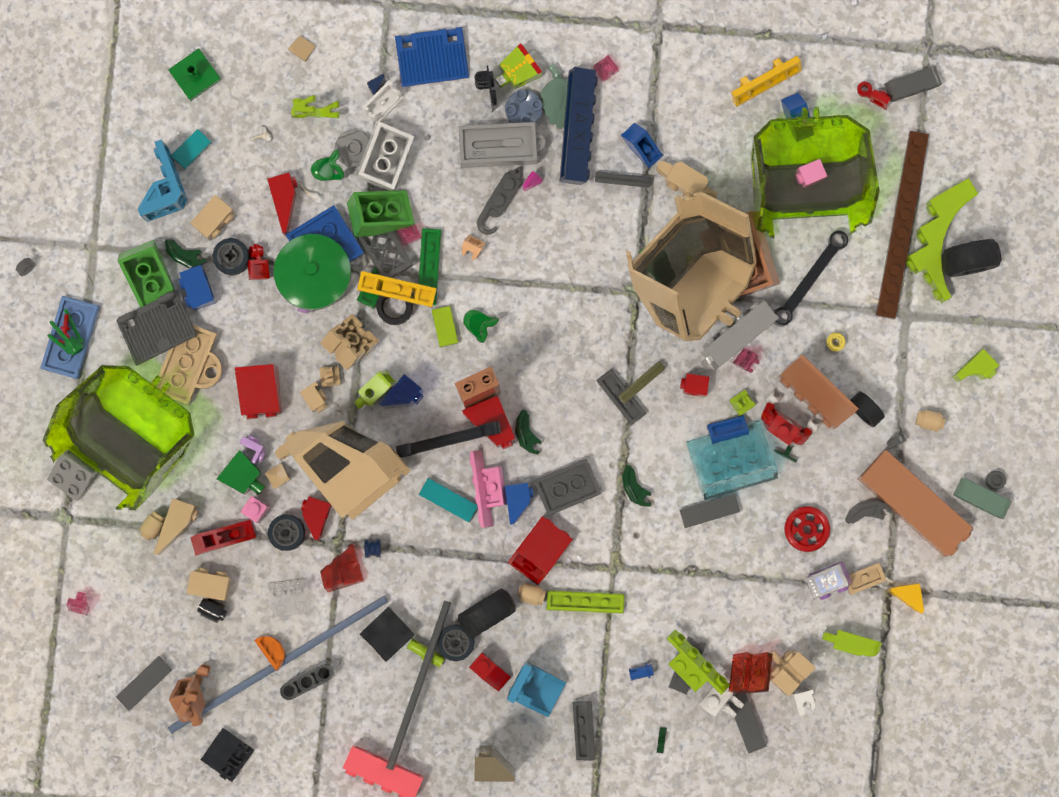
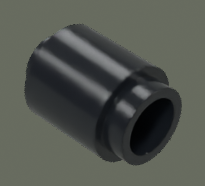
M203 598L197 609V612L201 613L202 617L216 623L220 620L223 621L228 611L225 610L226 605L210 598Z

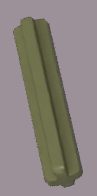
M660 361L653 365L619 395L621 402L627 403L664 371L665 366Z

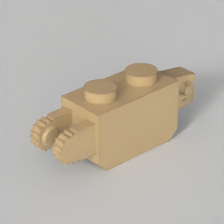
M664 160L659 161L656 171L666 178L665 183L670 190L674 192L678 190L683 193L684 198L694 196L693 193L703 192L716 199L718 194L707 186L708 179L706 176L683 162H677L673 166Z

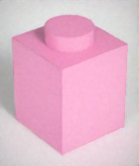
M820 159L799 167L796 170L797 174H795L798 184H802L803 188L825 180L827 177Z
M251 496L240 512L254 522L260 523L270 507L256 497Z

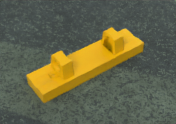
M798 56L784 63L779 58L772 61V70L752 81L746 76L739 79L741 87L731 92L734 105L738 107L801 72V60Z
M361 271L357 287L358 291L431 308L433 307L437 290L436 288Z

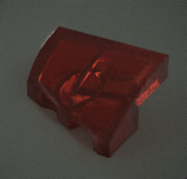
M349 544L347 546L348 549L340 556L337 555L331 564L326 565L320 571L324 589L328 593L365 582L353 544Z

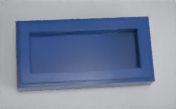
M744 415L707 425L712 444L749 434Z

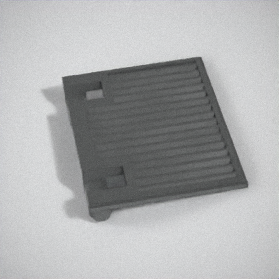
M177 290L170 291L160 296L157 300L135 311L128 312L116 320L136 366L197 336ZM174 299L176 305L168 308L165 302ZM133 319L135 325L127 328L125 322Z

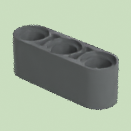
M932 66L890 80L884 85L887 94L891 98L890 102H895L942 85L936 66Z
M322 664L290 680L280 688L282 698L292 700L328 682L334 676V669L329 664ZM321 668L329 670L330 675L328 678L320 676ZM304 677L311 678L312 685L310 687L303 685L302 680ZM289 685L294 688L295 693L293 696H288L285 693L286 686Z

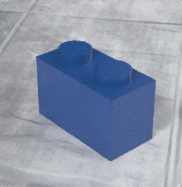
M202 265L179 272L181 278L178 281L181 289L186 291L185 301L188 307L196 311L216 303Z

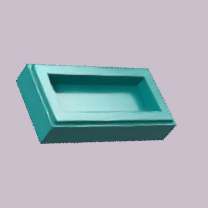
M197 129L171 156L186 170L212 142Z

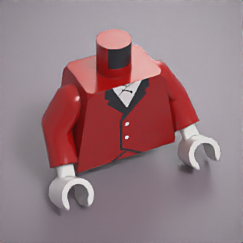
M772 391L766 398L767 403L761 414L766 430L788 445H803L812 433L817 431L821 422L814 424L812 422L814 417H812L807 423L806 428L802 427L775 408V405L781 400L782 396L779 395L776 398L774 396L775 391Z

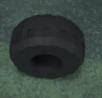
M994 239L978 240L945 249L942 254L944 271L949 277L965 276L999 267L1002 261L999 244Z
M501 588L458 615V622L464 633L474 638L516 612V605L510 594Z

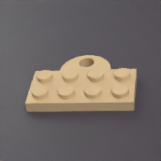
M195 325L193 327L197 334L196 337L168 351L152 390L186 405L190 404L196 388H211L218 383L222 376L221 361L215 354L211 353L218 334ZM215 368L217 371L216 376L212 379L208 378L207 370Z

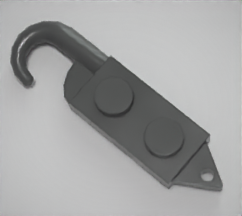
M520 167L509 173L505 172L477 219V228L481 233L490 235L498 229L496 226L491 230L485 229L484 221L488 215L496 218L503 215L522 184L520 181Z

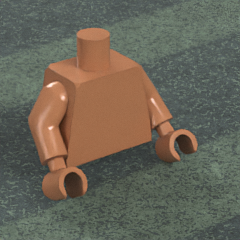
M200 665L196 672L197 675L179 679L169 697V701L180 721H191L194 727L203 723L201 714L205 707V700L200 684L203 681L202 676L208 677L211 667L208 665Z

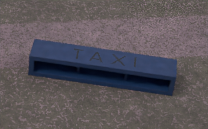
M573 67L568 73L559 178L561 183L582 185L588 181L590 176L588 162L591 160V151L589 149L590 143L593 140L591 125H593L595 119L593 106L596 103L594 89L598 82L596 70Z

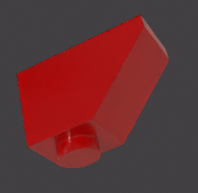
M308 496L307 500H303L301 506L302 515L313 538L320 541L332 505Z
M483 652L469 666L474 673L498 692L511 678L509 674Z

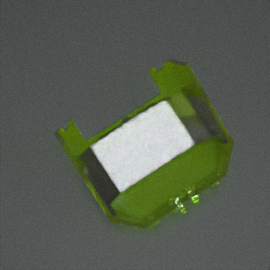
M806 107L802 108L801 117L771 119L753 137L750 158L757 230L762 233L764 231L769 233V237L774 239L773 220L845 215L848 218L850 234L856 232V228L861 225L866 227L871 224L880 189L871 135L868 128L849 115L820 116L819 107H814L813 117H807L808 110ZM820 159L827 174L826 179L803 188L802 184L799 185L797 182L796 170L801 166Z
M101 365L56 405L43 437V442L52 452L50 457L53 463L69 450L126 493L128 496L117 505L115 510L129 508V510L136 511L185 456L195 435L191 414L167 395L171 384L167 382L162 386L161 390L157 388L161 381L159 375L150 383L129 366Z

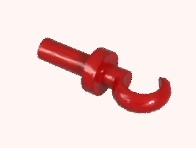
M64 314L63 326L60 329H63L62 332L70 338V335L67 333V330H70V327H68L69 314Z

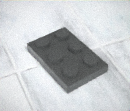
M587 458L534 480L548 516L602 494Z

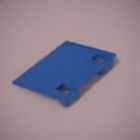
M462 27L395 36L402 87L469 78ZM457 36V41L448 42L447 37ZM412 42V47L403 48L402 43Z

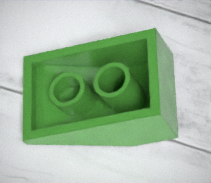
M407 190L353 192L347 202L354 237L375 236L415 225Z
M151 240L118 255L117 261L140 308L170 291H175L155 240Z

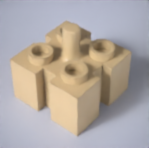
M353 314L343 320L341 324L332 328L320 343L330 354L335 353L336 360L346 370L354 366L359 359L362 360L379 342L369 330L365 332L361 328L363 324Z
M788 650L782 657L773 651L769 658L776 664L768 671L770 675L767 678L785 695L790 696L816 667L799 651Z

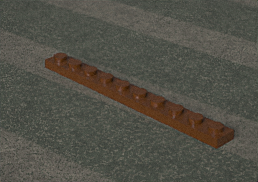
M909 131L875 315L878 317L896 319L929 134Z

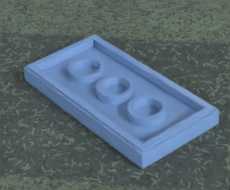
M62 296L54 323L59 328L63 326L64 309L66 308L80 336L85 341L82 343L84 349L75 356L68 355L64 349L49 338L40 369L79 379L100 306ZM68 321V327H70V330H67V333L70 335V337L74 336V338H76L72 330V327ZM52 327L51 335L56 339H61L65 342V340Z

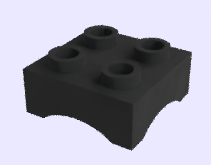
M387 607L360 633L363 639L372 646L385 662L415 635L390 607Z

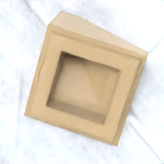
M299 36L288 49L292 54L306 62L316 46Z
M282 463L265 472L274 489L291 480Z

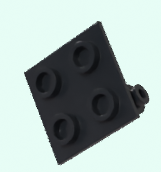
M487 66L486 71H479L475 74V86L479 90L489 89L492 112H494V106L497 105L496 91L491 89V87H495L493 71H489V66Z
M222 728L200 760L217 771L221 778L233 782L254 749Z

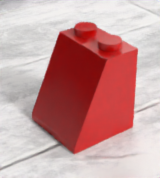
M266 364L235 367L242 416H246L247 419H258V415H266V418L277 417V413H282L277 366Z
M498 396L462 410L464 417L475 427L499 421L502 433L487 436V438L497 448L502 447L503 450L513 446V442L516 441Z
M542 516L507 563L538 586L573 539L566 531L557 528L550 519Z

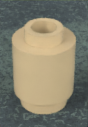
M925 409L924 411L919 410L915 425L938 432L939 429H943L945 418H942V413Z
M155 511L148 514L139 528L142 532L140 535L149 541L151 539L156 540L162 530L165 517Z
M524 583V586L520 585L517 596L520 597L519 601L534 606H542L546 594L542 587Z

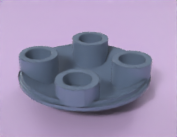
M519 89L513 93L505 105V113L511 123H536L543 111L539 96L532 91Z

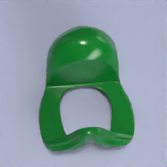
M334 150L329 157L318 159L311 165L310 171L315 179L331 181L344 178L343 169L336 164L339 158V150Z
M478 310L467 311L463 318V323L467 330L480 343H484L488 336L487 327H493L499 321V318L495 316L489 317Z

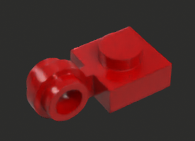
M866 81L859 83L857 86V93L861 97H867L870 99V102L887 110L891 98L886 92L875 89L872 91V85Z
M253 244V246L249 247V255L254 258V260L248 261L249 280L270 279L268 260H261L264 250L263 246L259 244Z

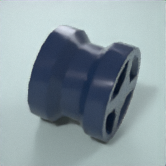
M365 539V558H370L371 556L381 558V539H376L375 541Z

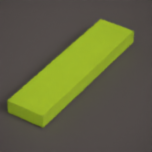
M547 590L546 610L624 614V594Z

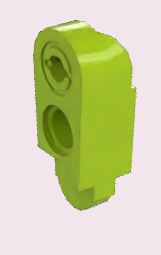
M838 630L837 635L823 632L822 635L823 640L834 643L833 649L857 656L874 657L880 652L882 642Z

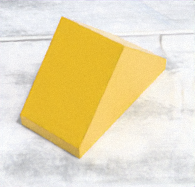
M915 583L888 588V592L918 614L924 612L920 584Z

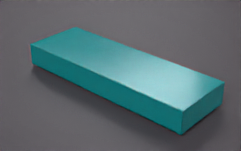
M427 478L418 494L467 522H470L478 505Z

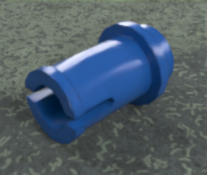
M645 663V666L629 668L631 681L654 676L652 664L648 665Z

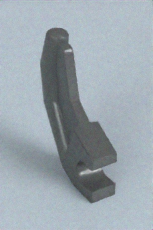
M876 499L858 503L849 510L845 522L854 524L863 517L883 520L885 517L881 515V510L885 509L890 513L892 509L887 504Z

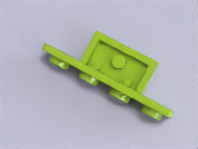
M675 629L667 637V640L680 652L668 665L695 692L707 681L721 695L729 688L730 684L726 678L720 675L713 668V665L701 656L699 651L686 640L683 634Z

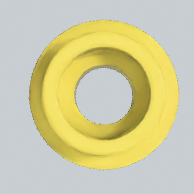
M835 332L827 337L826 344L831 351L838 352L845 347L846 340L842 334ZM833 339L839 341L838 346L833 345Z

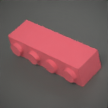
M356 745L352 746L343 766L346 774L352 777H356V775L363 777L364 782L370 785L376 783L385 792L392 793L394 791L398 793V797H415L424 776L398 764H395L394 770L387 769L388 760Z

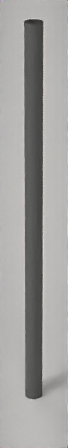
M445 600L443 602L386 766L387 769L394 770L451 602Z

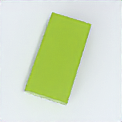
M450 306L433 309L432 315L439 347L458 344Z

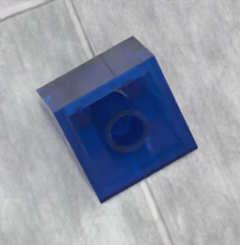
M403 374L380 402V405L384 409L410 407L414 403L418 405L424 397L422 394L424 391L419 385Z

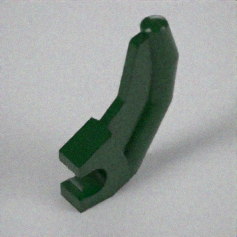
M170 239L164 242L166 252L170 257L187 268L204 265L208 262L206 258L201 261L197 259L198 255L202 254L201 250H183L174 240Z
M521 410L516 418L515 426L519 445L529 453L538 455L539 451L534 450L533 445L535 443L541 444L542 441L530 430L528 412Z
M626 465L622 474V481L627 496L631 502L639 506L651 507V503L644 502V497L651 496L652 493L637 483L634 469L631 465Z

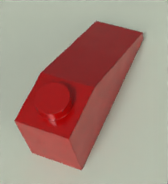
M289 172L267 178L284 236L289 233L296 199L295 188H298L296 178L292 177Z
M251 520L190 537L195 556L256 538Z

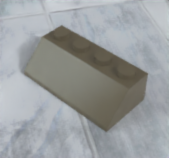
M482 745L480 749H476L474 781L515 782V768L496 749H492V746Z

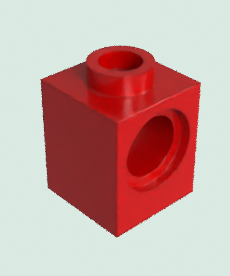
M686 374L685 378H681L680 389H683V394L706 397L709 376Z

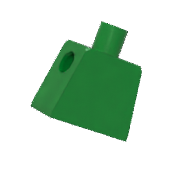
M241 450L236 453L216 478L218 481L245 495L251 489L259 496L266 488L265 485L258 481L263 473Z

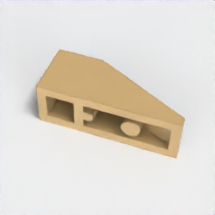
M172 498L153 554L161 555L192 524V521H196L199 513L197 511L198 506Z

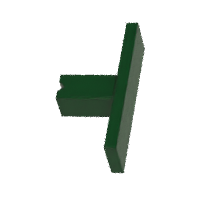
M789 445L784 453L774 449L773 452L794 463L797 462L796 459L788 456L792 449Z
M660 727L657 753H663L667 728Z

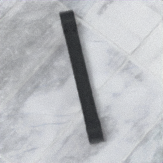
M838 230L829 236L828 246L784 306L774 311L776 315V312L779 310H785L787 314V322L780 323L776 320L774 323L777 326L784 327L792 321L793 311L837 251L847 246L848 236L845 232ZM835 234L841 235L843 240L841 247H836L832 244V236Z
M497 421L413 443L398 445L395 448L399 457L402 458L457 443L502 433L500 422Z

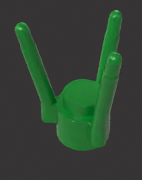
M65 308V314H69L68 310ZM70 314L69 323L76 338L74 336L68 338L53 321L49 322L65 342L64 344L51 334H48L47 337L64 349L68 355L75 356L84 349L82 343L85 341L80 336Z

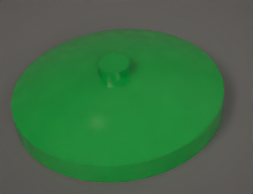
M306 234L292 239L280 250L274 263V280L278 291L287 302L304 310H321L335 304L345 294L351 279V266L346 252L336 241L323 235Z

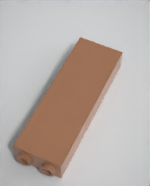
M491 366L454 383L465 409L501 395L500 384Z
M887 450L882 451L857 479L877 498L887 504L896 515L943 557L954 555L959 549L957 545L961 541L965 542L970 537V531L973 527Z

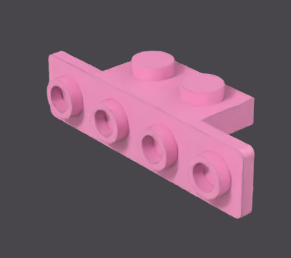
M471 451L470 465L473 470L472 481L476 491L475 501L479 511L478 521L481 528L493 527L490 507L507 505L502 467L485 469L482 451Z

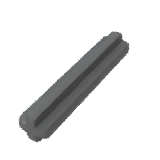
M597 171L595 173V182L649 188L651 177Z

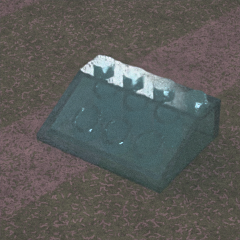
M759 420L747 424L749 434L714 444H712L709 435L686 441L704 500L778 479V467Z

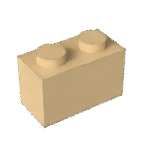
M214 195L190 224L211 241L212 238L216 239L222 232L220 229L225 224L228 225L234 219L233 215L235 212L218 196Z
M198 567L196 571H191L186 594L223 601L228 599L232 577H227V573L216 571L215 574L208 573L209 569Z

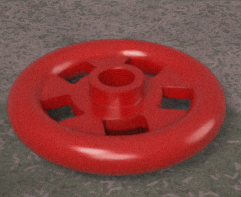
M803 506L789 514L785 522L784 532L787 541L792 547L802 552H813L822 548L828 541L830 523L821 510L812 506ZM806 514L814 515V521L806 520ZM796 518L801 520L798 528L793 526ZM816 524H822L823 532L817 533ZM806 525L810 527V532L808 533L804 531ZM797 532L803 538L799 542L793 536ZM815 536L817 542L809 544L807 539Z

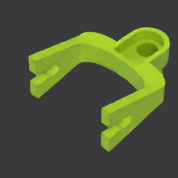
M311 95L306 99H292V118L325 117L339 119V112H332V109L339 108V101H335L323 108H316L315 106L308 107L309 103L315 102V95Z

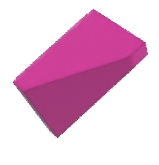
M531 171L522 189L526 192L540 185L543 180L534 171Z

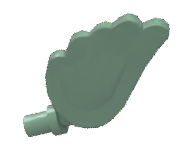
M552 64L548 69L552 73L553 80L545 85L540 93V97L543 99L542 108L545 110V116L548 118L551 125L556 124L558 129H563L568 82L562 78V72L557 69L556 65Z

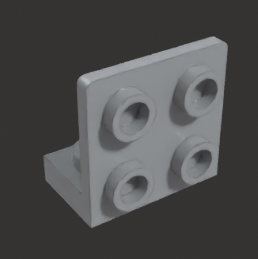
M71 444L60 453L47 480L74 500L79 501L91 478L98 474L104 465L75 444Z

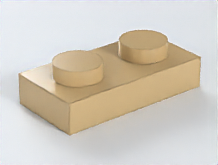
M880 563L849 574L852 583L848 585L849 589L847 590L849 595L887 581Z

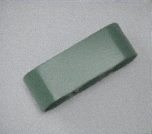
M962 477L953 494L960 500L1003 520L1012 503L1007 498Z

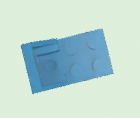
M162 139L154 142L156 148L153 150L156 158L163 164L160 166V169L166 178L152 183L138 207L140 216L147 223L183 210L188 200L169 147Z
M525 661L507 694V700L512 703L516 701L533 711L549 717L566 682Z

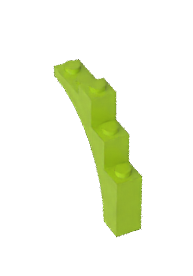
M969 178L926 203V210L931 217H934V220L916 230L917 240L920 244H924L925 247L906 258V265L911 272H914L915 275L921 271L923 272L922 277L927 285L930 284L933 289V297L936 301H940V303L952 298L945 284L942 272L941 253L945 234L956 213L967 202L978 195Z

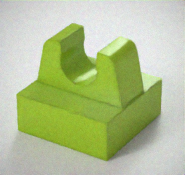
M746 390L729 400L739 416L756 406Z

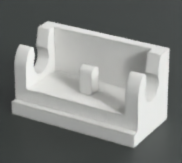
M388 81L362 108L364 113L375 123L381 122L404 97Z
M808 687L797 689L790 695L794 713L799 716L805 715L803 706L809 707V704L810 708L814 710L813 689Z

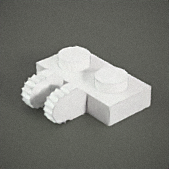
M726 676L724 677L730 684L729 688L721 695L713 687L699 704L702 709L714 718H716L721 710L732 718L737 715L734 710L726 706L729 700L738 708L744 706L740 700L733 696L739 689V686Z

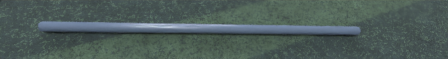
M386 597L379 598L287 654L281 667L388 603ZM269 665L205 704L201 716L276 670L272 665ZM179 720L169 726L168 730L172 734L191 723V721L181 722Z

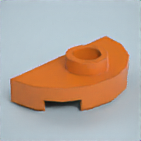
M261 636L254 641L270 664L278 671L285 660L283 645L277 639L269 636Z

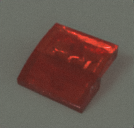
M769 652L733 654L729 692H769L773 654Z

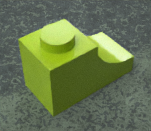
M982 349L952 377L957 382L962 381L968 376H976L981 380L991 379L997 373L996 368L1000 365Z

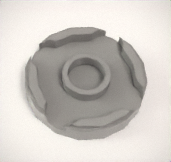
M355 129L347 130L340 134L334 147L335 150H339L338 160L347 167H359L369 137Z

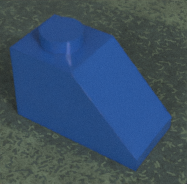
M633 123L621 134L628 147L648 168L653 166L663 156L648 132L636 123Z
M528 483L505 486L510 525L518 520L530 504V498H534L532 486L528 487Z

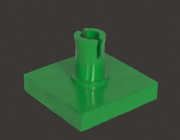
M199 48L168 69L190 102L221 81V78Z

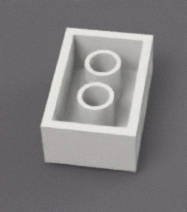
M377 122L355 177L385 190H394L414 136L382 122Z

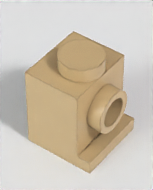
M317 382L300 391V394L313 413L316 411L320 413L328 408L324 401L327 397L321 389L317 390L320 387Z

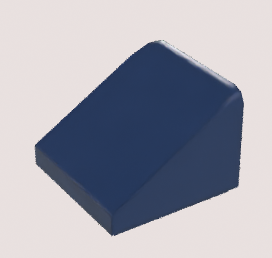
M384 74L367 82L373 96L385 84Z

